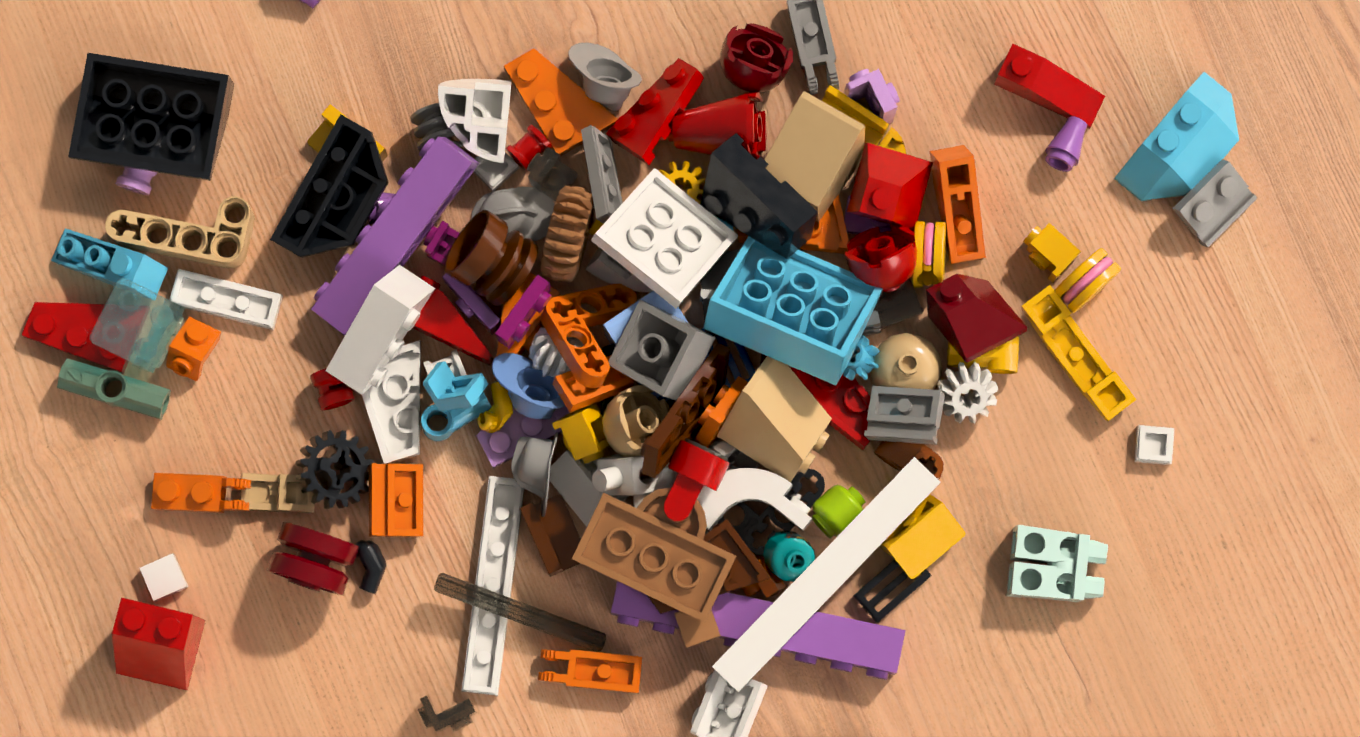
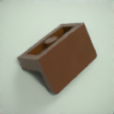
M561 495L547 499L544 517H541V502L535 505L532 502L520 508L550 577L581 564L572 559L581 538Z

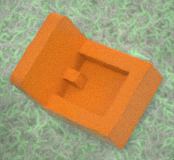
M189 316L169 345L166 366L180 376L198 381L202 373L203 364L220 340L221 331Z

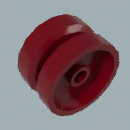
M283 522L278 541L283 546L296 550L297 554L295 556L280 551L272 553L267 571L287 578L290 583L320 592V590L343 596L349 578L344 572L329 567V564L332 562L342 566L354 565L359 547L306 527Z

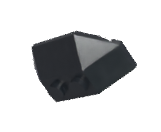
M340 114L273 233L271 241L302 258L354 245L357 236L362 231L389 183L373 132Z

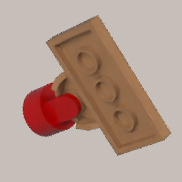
M685 438L684 441L680 439L667 466L668 469L678 473L673 486L653 491L644 497L637 508L603 492L572 559L705 623L737 556L704 541L707 529L706 515L697 498L703 486L714 491L718 490L730 464L727 462L728 458L690 439Z

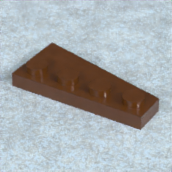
M720 343L716 344L652 436L646 438L640 452L641 457L644 458L643 474L655 478L670 462L680 439L683 441L685 438L691 439L700 430L702 425L698 423V420L707 406L710 404L716 407L713 400L726 381L730 347Z

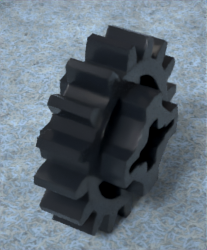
M329 430L322 433V438L317 435L309 439L312 447L308 445L302 447L300 451L306 457L305 459L297 460L295 463L298 467L303 468V473L295 476L296 480H305L306 482L301 492L307 493L311 491L314 494L311 500L313 504L323 499L325 509L333 508L335 503L339 509L348 507V501L352 504L359 502L361 499L358 493L364 494L369 492V487L364 482L369 480L367 467L369 464L374 463L372 459L365 460L364 454L369 450L368 446L358 448L356 445L359 437L354 436L346 440V431L343 430L337 432L335 438L332 431ZM330 446V450L326 452L325 458H316L322 449ZM331 464H334L336 470H340L339 475L336 476V471L331 469ZM353 481V484L347 491L340 493V490L344 489L345 482Z

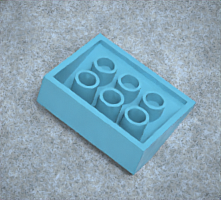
M748 236L709 301L703 329L836 386L850 362L883 288L868 285L858 279L854 273L801 250H797L786 259Z

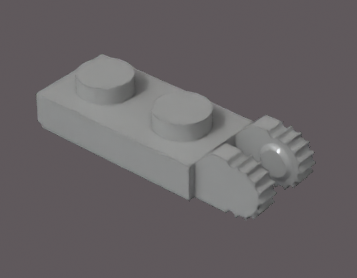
M786 0L801 69H804L809 94H818V82L813 67L826 65L828 86L831 85L839 89V80L834 63L836 62V55L823 0Z

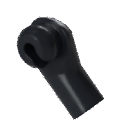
M360 540L355 544L359 547L356 557L360 559L366 571L359 588L376 595L386 569V561L376 543L370 540Z

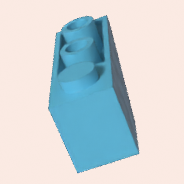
M66 228L51 260L84 275L154 301L168 270V267L145 254Z

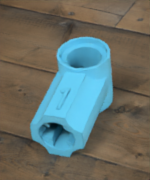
M484 392L479 396L480 400L478 403L466 410L458 408L439 411L435 404L428 406L421 416L423 432L433 441L446 440L453 432L478 418L480 413L484 414L492 406ZM434 415H442L448 420V424L443 430L434 431L428 427L429 419Z

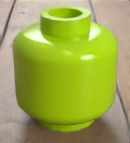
M834 485L814 502L813 511L815 514L811 518L828 538L837 537L864 510L862 505L866 501L854 487L851 486L847 490L843 486Z

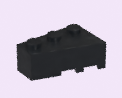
M735 133L711 153L700 205L711 214L788 259L811 239L818 212L788 182L780 183L766 169L769 164L762 157L756 160L741 145L744 140Z

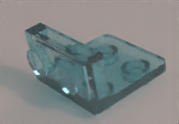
M120 278L117 280L90 334V341L133 363V366L145 372L153 373L155 368H160L166 358L168 350L165 348L171 336L174 337L182 326L184 318L181 316L185 308L126 278Z

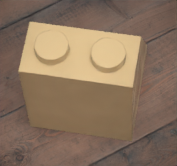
M803 91L767 154L765 161L769 165L766 169L780 183L788 182L818 212L816 222L820 221L859 166L865 145V125Z
M767 356L742 390L717 437L791 483L798 471L805 474L816 456L811 451L814 450L819 453L828 440L830 434L826 433L825 429L832 418L787 364Z

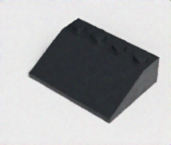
M87 53L68 157L70 159L211 181L229 117L234 82L229 75Z

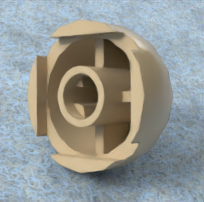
M902 333L892 335L879 345L878 349L880 352L875 355L874 361L879 367L873 368L870 372L874 386L936 389L937 383L941 379L942 363L940 354L930 341L921 335Z
M636 385L620 392L610 401L605 409L602 419L604 435L613 450L621 456H641L640 452L647 437L652 436L670 410L669 404L665 399L659 401L656 396L651 394L655 391L646 386Z

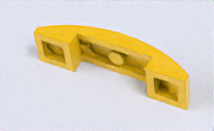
M1048 285L1021 306L1031 325L1053 357L1085 398L1106 421H1109L1136 401V398L1115 371H1111L1072 319L1070 310L1051 285Z

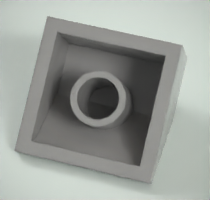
M639 300L608 362L614 369L661 396L677 400L701 367L715 337L658 307Z

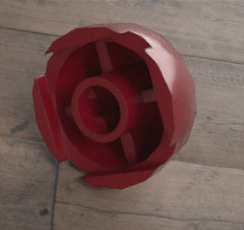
M754 23L746 24L745 29L736 30L737 26L733 27L727 34L720 53L721 69L725 77L735 87L746 92L765 93L777 87L793 63L791 47L787 51L786 47L782 45L784 38L768 27Z

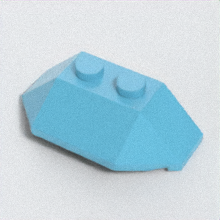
M1203 72L1141 144L1114 179L1140 201L1185 196L1224 159L1239 141L1232 94L1207 73Z

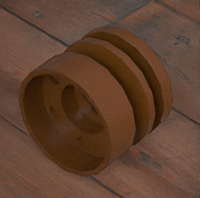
M482 210L458 234L447 254L444 271L463 285L469 286L475 282L474 290L476 294L486 296L488 302L495 306H500L508 301L524 283L535 263L539 248L536 242L530 238H524L523 233L513 230L507 234L508 225L505 221L489 210Z

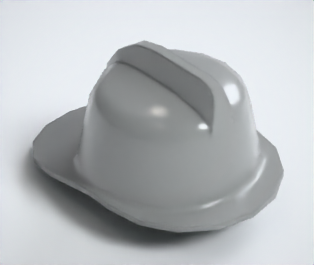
M578 43L571 46L568 51L570 62L583 75L585 95L612 111L620 110L631 89L639 86L642 81L641 75L628 66L613 51L599 44Z
M536 187L502 189L485 194L478 200L472 211V218L482 210H489L507 223V234L517 230L523 233L524 238L537 241L547 235L554 202L546 192Z
M558 432L555 433L553 440L526 436L520 437L511 462V471L518 485L541 497V517H544L546 512L551 458Z

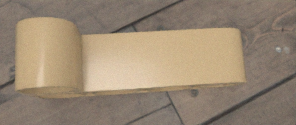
M231 196L220 204L214 228L128 210H117L108 216L105 222V229L107 234L119 246L223 268H236L247 257L255 215L243 198ZM232 209H245V216L240 222L231 223L228 221V215ZM127 222L134 230L140 231V236L136 232L125 230L123 235H121L117 228L118 226L124 227ZM158 228L167 229V237L163 242H151V235L154 230ZM190 236H202V244L198 249L194 251L186 249L185 244ZM225 243H237V251L232 257L224 258L220 255L221 247Z

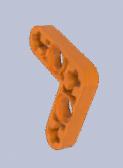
M611 284L553 297L541 313V322L574 378L585 387L597 388L601 386L610 369L606 356L588 327L605 324L637 302L636 293L622 284ZM581 304H590L597 309V312H587L581 307ZM566 338H577L583 343V346L575 347Z

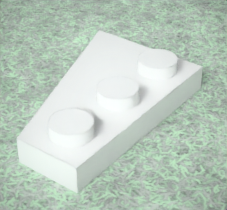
M420 340L403 345L397 356L393 360L390 359L386 364L385 368L388 372L377 388L371 386L362 394L384 464H392L420 455Z

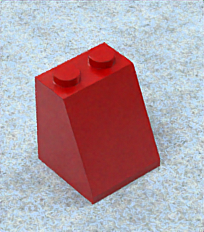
M121 597L112 631L116 674L188 691L206 620L193 614Z

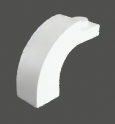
M755 468L728 470L717 491L703 486L697 498L705 511L707 529L710 531L730 508L746 501H759L772 506L802 531L812 521V518L807 515L811 509L796 496H793L791 500L785 497L792 489L793 484L785 478L766 470Z

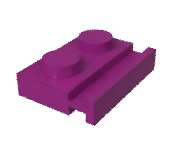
M537 274L495 333L498 341L509 349L515 341L519 343L531 326L529 321L536 312L540 313L552 297L549 294L551 292L550 282Z

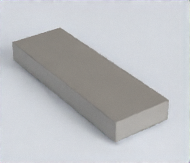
M590 125L581 129L596 219L604 224L623 202L612 141L596 127Z

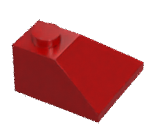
M865 143L847 212L890 225L905 226L914 231L933 162L871 143Z

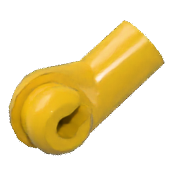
M499 382L491 384L494 405L488 411H485L484 414L480 413L477 420L480 429L488 433L499 431L513 414V406L508 390L501 386Z

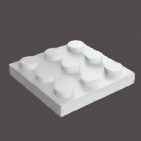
M654 168L600 227L591 241L677 309L734 243L738 235Z

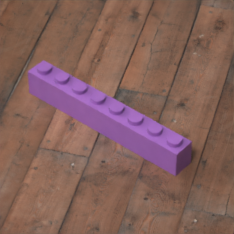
M617 581L611 615L618 616L617 623L638 627L639 621L653 624L652 630L667 634H674L675 628L679 629L674 615L679 610L676 609L660 614L646 594ZM732 593L719 595L712 607V612L721 635L718 638L724 639L723 645L731 647L774 602ZM816 611L774 656L780 657L781 651L796 654L795 661L816 665L817 659L831 661L830 668L852 672V667L854 666L867 669L866 676L887 680L888 674H897L906 630Z

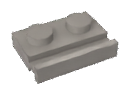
M1222 159L1172 209L1192 234L1197 236L1200 244L1209 247L1257 197L1248 189L1249 186L1231 163Z
M872 386L867 415L868 426L864 436L868 440L937 445L938 439L936 436L937 430L940 429L945 394L941 390Z

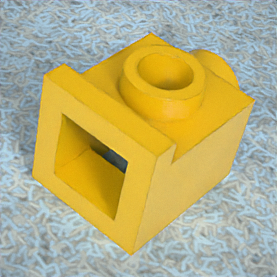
M1050 223L1043 230L1036 226L1023 240L1028 246L1026 250L1031 253L1028 256L1029 259L1042 271H1045L1047 268L1051 272L1048 279L1052 283L1057 280L1081 253L1075 245Z
M597 403L568 413L552 423L554 430L561 428L564 444L572 453L575 461L583 459L584 464L592 462L604 456L602 449L609 446L603 432V417Z

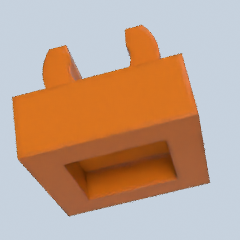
M764 558L758 561L771 578L742 588L747 597L753 596L762 590L766 598L785 589L786 585L781 578L768 569Z

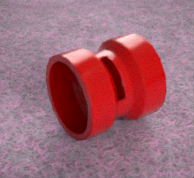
M327 368L310 375L312 385L318 389L320 395L318 403L321 411L335 409L355 400L352 389L325 371Z

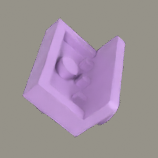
M864 69L850 76V82L846 84L844 94L854 101L865 97L872 113L888 124L893 123L897 110L896 103L900 102L891 82L885 83L879 69L873 72Z

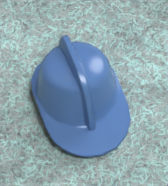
M514 353L499 354L492 363L494 377L501 386L508 390L513 407L520 414L533 419H550L556 409L565 406L552 385L554 378L551 376L543 377L542 370L532 368L533 361Z

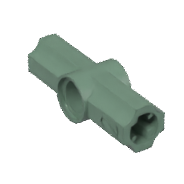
M66 358L61 367L57 384L58 389L98 400L112 407H121L162 420L163 415L166 413L171 393L170 389L124 376L117 371H108ZM115 380L121 381V393L113 398L107 397L106 387L108 384Z

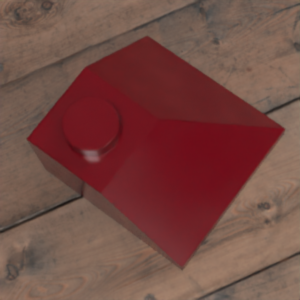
M955 274L943 280V282H939L926 289L928 317L966 363L1027 332V326L988 280Z

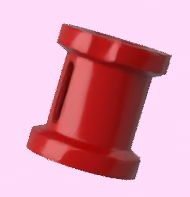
M532 124L527 127L528 132L513 146L508 145L505 148L512 159L525 171L531 168L530 163L544 150L549 151L553 147L547 138Z

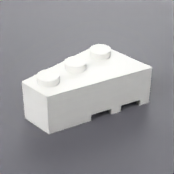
M401 265L393 269L373 285L325 371L360 394H363L371 386L377 388L388 372L385 368L386 364L390 359L393 360L404 344V341H402L404 336L419 319L422 308L435 288Z

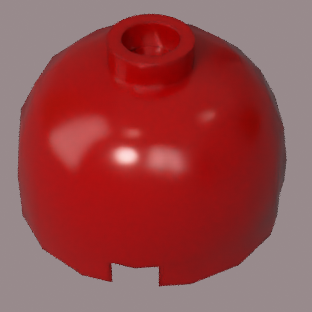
M890 225L891 231L881 233L879 227H875L861 232L847 243L848 252L845 251L850 272L854 273L858 279L868 285L883 288V292H892L900 288L913 275L917 260L914 232L908 227Z

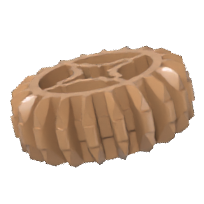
M566 185L559 191L542 252L541 271L543 276L558 282L565 281L571 283L576 279L583 261L595 209L591 191L578 186L570 187Z

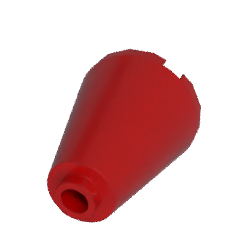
M749 92L675 114L673 120L668 125L671 129L668 141L674 142L676 149L711 155L714 150L737 133L744 140L741 145L757 160L761 157L758 155L759 151H766L767 140L765 111H758L757 102H763L760 92Z

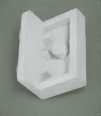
M714 670L706 681V693L702 703L692 716L690 733L697 737H748L767 685L751 679L737 692Z

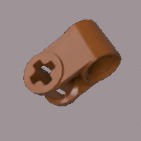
M881 441L874 451L876 456L898 471H901L915 457L924 464L929 460L933 461V470L936 472L934 476L938 480L943 472L944 463L942 458L925 444Z

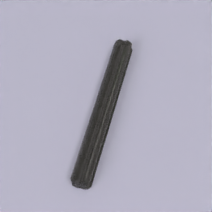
M440 573L436 579L434 590L438 593L590 650L600 652L606 642L605 633L451 575Z

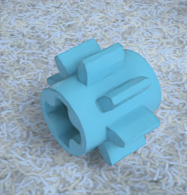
M864 335L861 336L843 373V376L851 381L855 378L856 374L867 380L868 373L873 368L879 367L874 361L875 355L880 351L875 346L869 345L870 340Z

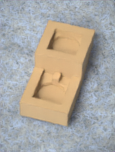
M241 474V479L251 480V489L240 490L239 500L249 502L250 511L314 513L315 506L311 502L314 494L311 491L307 493L301 492L306 482L305 480H296L295 476L297 475Z

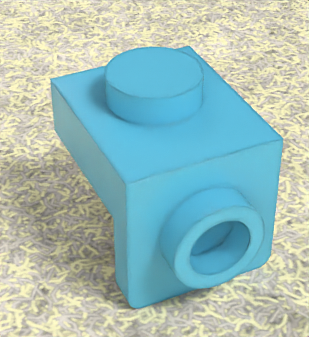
M443 361L435 365L423 381V386L439 411L458 408L466 410L478 403L480 400L479 396L488 386V382L482 373L455 377L447 363Z

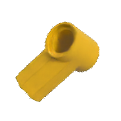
M1019 336L968 363L962 359L948 341L947 366L958 367L959 362H962L966 368H970L976 362L979 364L980 369H988L991 373L1016 374L1018 371Z

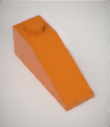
M965 145L929 151L930 160L933 162V185L941 222L946 224V247L950 263L954 264L986 258L974 155Z

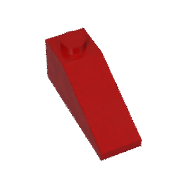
M1013 43L994 85L1063 117L1074 116L1080 118L1087 123V128L1089 129L1105 98V95L1046 58Z
M421 276L420 278L433 286L435 290L422 308L420 317L412 329L490 366L493 361L492 355L446 295L439 290L441 285L428 277Z

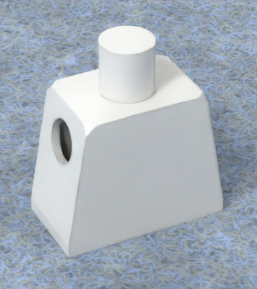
M614 454L598 459L597 470L592 475V483L594 488L602 494L604 492L608 495L633 496L650 493L657 489L671 488L678 473L668 469L667 464L655 478L648 475L639 477V471L643 466V457H624L620 454Z

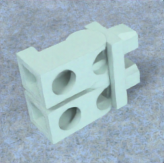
M1024 525L1013 527L1010 560L1047 563V565L1023 562L1009 564L1006 596L1081 602L1084 599L1103 597L1104 578L1086 575L1088 563L1106 564L1108 544L1090 540V535Z

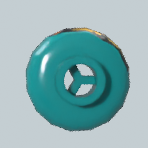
M787 530L778 532L770 537L763 552L764 561L768 569L782 580L794 582L816 559L811 543L798 533Z

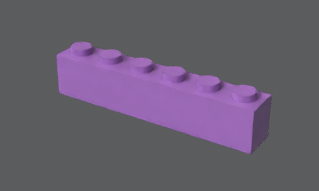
M438 136L436 140L431 138L427 141L419 153L422 159L414 169L410 167L404 172L398 181V185L401 186L393 198L388 196L381 203L377 210V213L380 215L372 226L368 224L363 228L356 238L358 243L356 249L351 255L347 253L340 259L335 267V271L338 273L330 284L325 282L314 295V299L317 302L311 310L343 335H346L373 285L397 266L401 265L403 267L479 165L478 161L448 138Z

